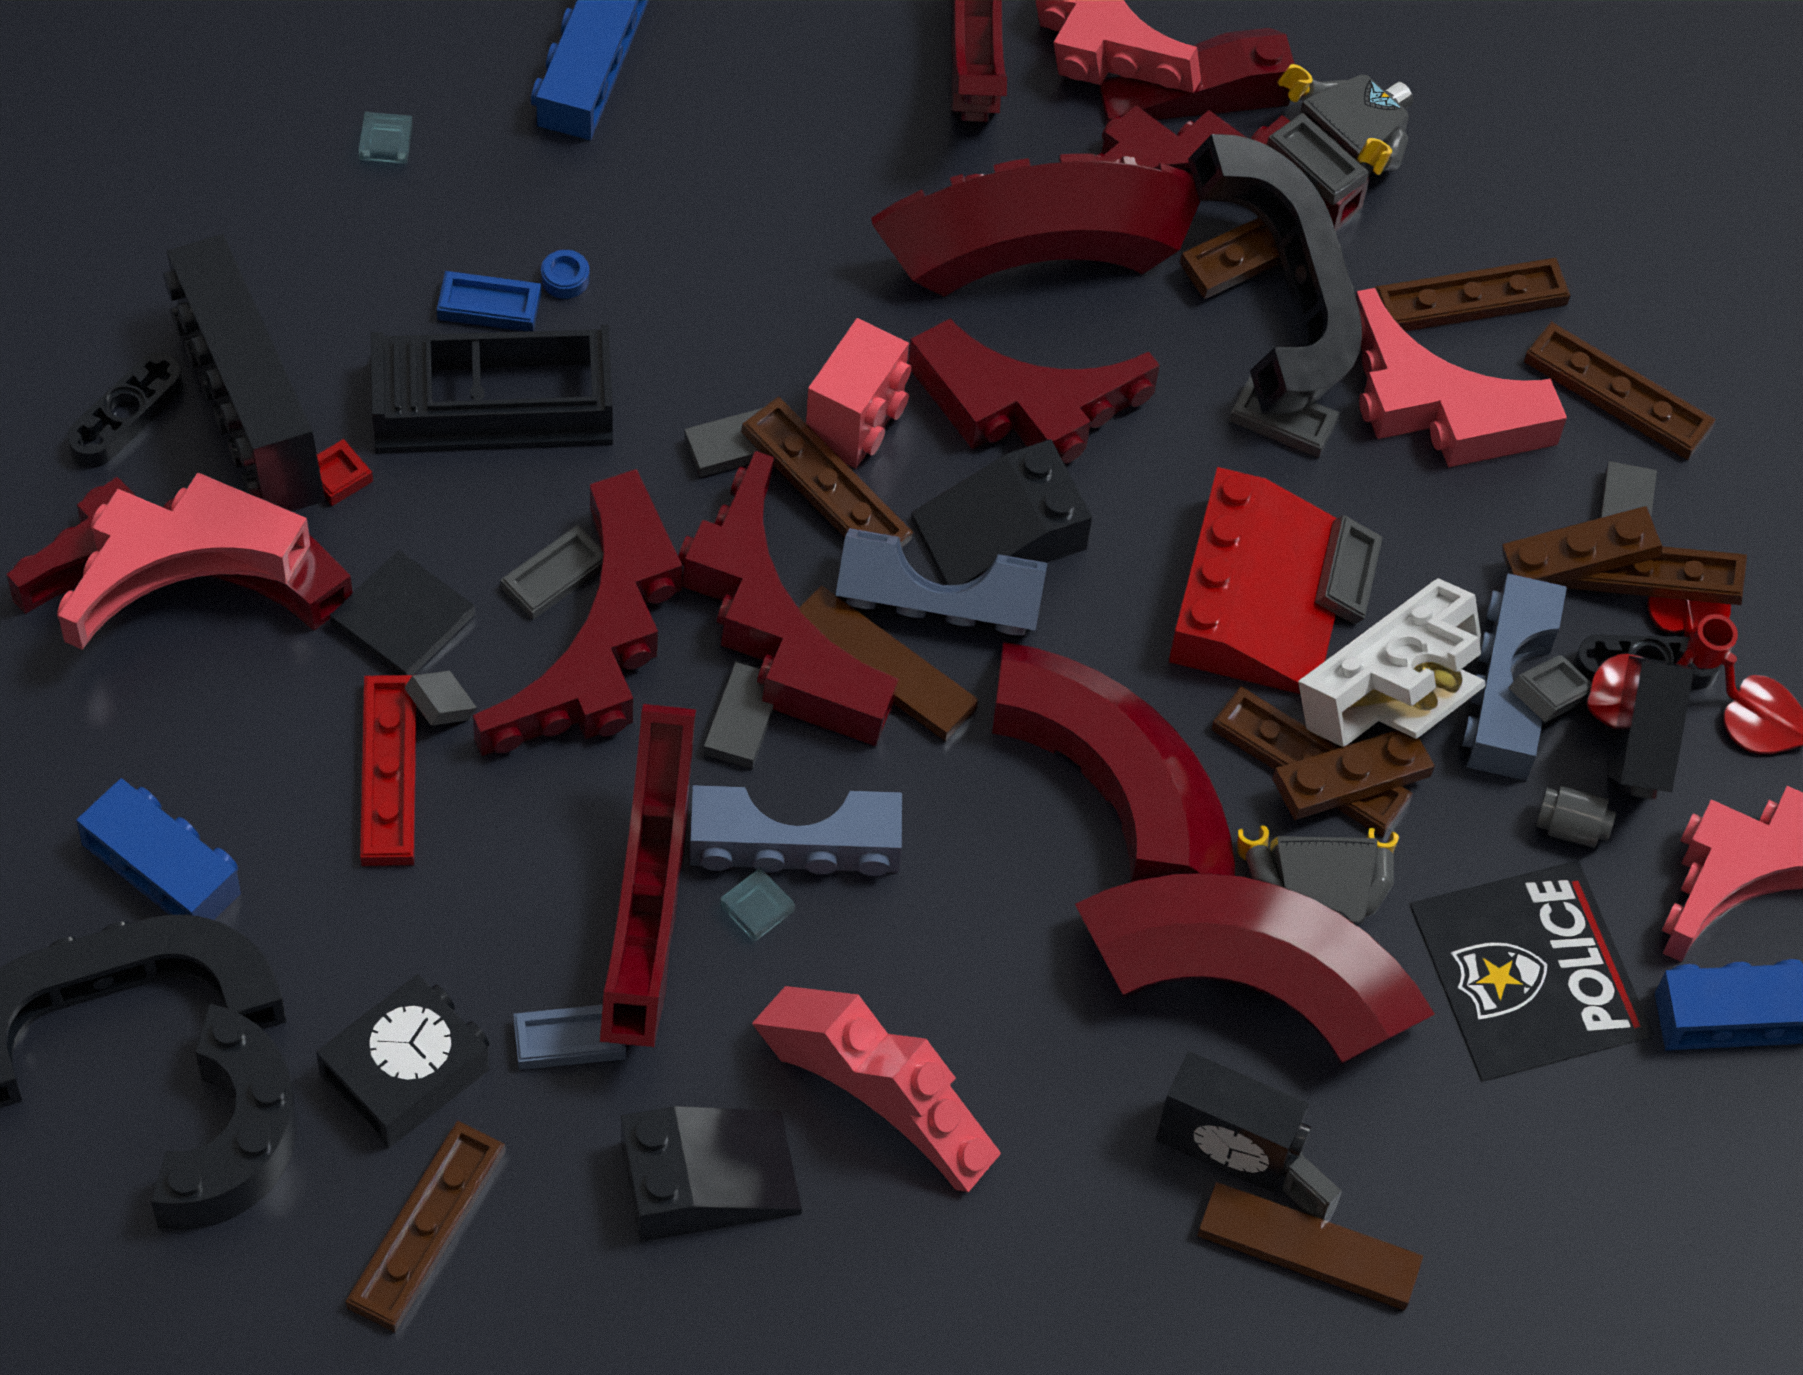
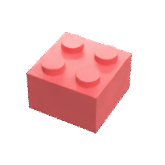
M856 318L809 386L806 424L845 464L857 469L867 453L870 455L876 453L884 438V427L891 418L897 420L903 413L909 399V394L904 392L905 384L912 369V366L907 364L908 342L859 318Z

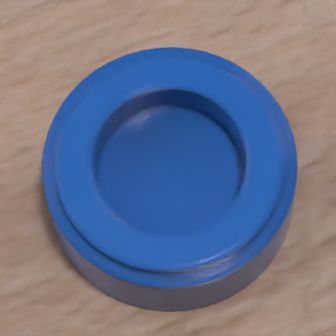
M558 250L549 254L542 262L541 282L544 289L550 295L561 299H569L579 296L587 289L590 281L589 264L580 253L572 250Z

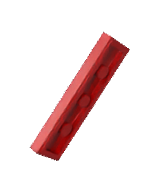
M413 675L364 676L361 866L414 865L417 705L405 690V686Z

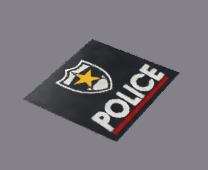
M1579 860L1410 903L1482 1081L1654 1036Z

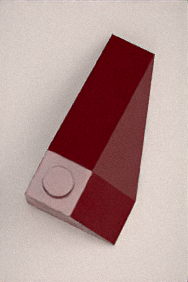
M1272 28L1225 32L1193 45L1197 47L1201 81L1194 93L1175 88H1166L1159 84L1134 78H1125L1120 75L1107 79L1099 85L1107 124L1115 116L1122 117L1135 105L1156 120L1204 115L1208 110L1215 114L1289 106L1290 98L1288 93L1290 89L1279 86L1277 83L1291 64H1295L1287 35Z

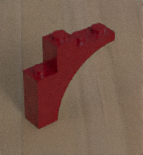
M951 318L911 338L908 364L912 366L911 372L972 450L988 441L990 443L997 442L1004 438L1011 429H1014L1027 447L1051 439L1063 463L1074 461L1087 448L1090 427L1098 428L1107 423L1119 411L1131 405L1133 407L1140 406L1148 401L1155 393L1160 367L1149 351L1130 360L1097 368L1057 369L1037 366L1004 356L982 345L958 327Z

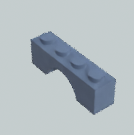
M849 528L844 540L836 596L847 597L846 603L853 607L875 609L876 604L881 603L896 606V613L904 616L923 618L926 616L927 611L946 615L945 621L955 625L975 626L976 620L995 623V630L1002 633L1024 635L1026 629L1036 630L1048 563L998 554L991 566L978 578L960 585H942L925 579L910 566L903 553L899 537Z
M1508 573L1502 591H1492L1486 620L1494 621L1493 632H1484L1480 646L1481 654L1478 656V661L1486 663L1485 674H1476L1477 677L1485 680L1486 686L1470 698V703L1478 705L1476 718L1468 716L1461 746L1470 748L1467 762L1468 768L1527 781L1536 758L1543 720L1509 689V686L1513 683L1511 669L1527 658L1550 654L1560 627L1566 586Z
M693 785L690 841L691 866H702L713 871L726 870L730 867H750L762 872H777L782 869H807L815 874H829L835 870L859 871L868 876H880L887 872L899 873L902 848V793L849 791L842 806L829 818L811 825L793 826L776 822L760 812L751 801L745 787Z

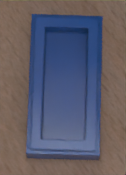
M445 271L437 306V320L525 332L534 331L542 294L541 284Z

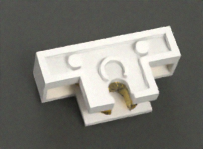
M1437 578L1300 679L1298 682L1306 729L1342 747L1348 745L1378 721L1417 739L1486 686L1484 679L1462 670L1464 666L1481 654L1480 644L1482 641L1475 594Z

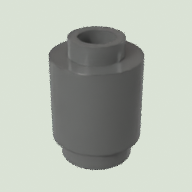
M1560 786L1559 790L1547 787L1536 827L1548 830L1547 836L1595 848L1598 839L1609 840L1616 811L1607 809L1609 801L1607 798Z

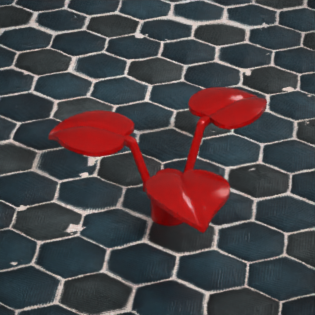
M1648 596V612L1654 624L1660 630L1666 633H1680L1684 631L1685 637H1691L1687 644V651H1685L1677 664L1687 666L1693 662V664L1702 669H1713L1724 665L1726 693L1734 701L1726 707L1723 713V722L1729 736L1737 745L1756 754H1775L1803 747V708L1788 689L1772 678L1751 675L1742 682L1739 691L1737 690L1734 671L1737 657L1730 651L1738 639V631L1735 624L1729 619L1731 604ZM1620 654L1611 657L1598 668L1593 677L1586 705L1595 718L1610 728L1616 729L1629 656H1640Z

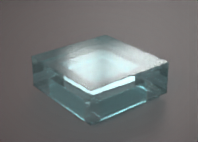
M365 112L359 144V159L407 164L413 128L412 116Z
M759 868L720 898V907L756 942L794 912L795 902Z

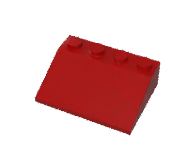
M1217 467L1175 629L1169 662L1300 694L1298 681L1325 662L1336 616L1335 613L1315 603L1332 524L1337 518L1266 478Z

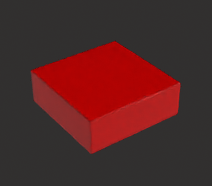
M344 439L317 454L324 496L331 506L373 482L372 471Z

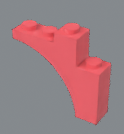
M1035 0L1039 25L1059 32L1053 42L1059 75L1073 80L1101 85L1109 72L1125 78H1134L1159 84L1166 88H1175L1194 93L1199 85L1201 75L1197 47L1179 42L1154 30L1139 19L1124 0Z
M1375 288L1356 292L1355 298L1362 324V364L1365 375L1368 378L1365 391L1359 397V406L1364 421L1371 422L1377 439L1430 429L1433 446L1436 450L1442 451L1448 468L1558 445L1567 416L1551 378L1527 381L1501 379L1478 374L1451 364L1434 355L1411 338L1392 318Z
M198 472L187 489L181 488L173 500L171 511L117 489L109 503L102 504L92 519L91 531L94 534L97 551H94L88 558L83 578L76 589L68 591L59 604L57 617L60 622L64 642L83 650L93 635L122 608L145 594L178 581L209 575L239 574L263 577L287 584L310 547L307 518Z
M1787 786L1779 803L1768 800L1759 821L1712 799L1703 817L1692 814L1680 840L1689 845L1681 864L1690 867L1681 891L1690 895L1684 907L1674 903L1662 928L1663 932L1671 935L1663 954L1682 962L1699 935L1715 919L1745 901L1765 894L1803 889V792Z
M785 986L752 1022L753 1026L781 1062H787L811 1071L833 1082L867 1104L915 1144L939 1169L955 1190L969 1192L1000 1156L1001 1152L950 1086L956 1077L929 1041L925 1038L888 1034L858 994Z

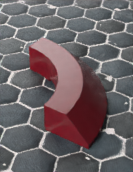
M1061 154L1059 156V163L1030 166L1029 158L995 164L993 165L995 173L972 174L966 177L963 174L950 178L952 186L925 196L923 189L871 217V221L875 230L914 282L945 297L955 290L992 273L1043 261L1065 259L1102 261L1130 268L1144 274L1180 250L1200 200L1193 175L1163 163H1159L1156 169L1137 165L1135 157L1123 156L1121 160L1108 159L1096 162L1094 154Z
M1003 642L992 734L1016 738L1034 744L1053 754L1059 751L1082 767L1081 773L1097 788L1107 802L1111 801L1120 817L1122 832L1129 853L1130 882L1172 874L1210 873L1235 876L1232 840L1222 804L1211 779L1200 761L1175 728L1151 705L1103 673L1068 657L1034 647Z
M1210 873L1172 874L1130 882L1104 890L1075 903L1124 998L1143 989L1160 984L1192 979L1218 980L1245 986L1267 994L1294 1010L1318 1032L1330 1047L1340 1065L1435 1015L1415 982L1396 959L1367 932L1340 913L1316 900L1275 884L1246 877Z

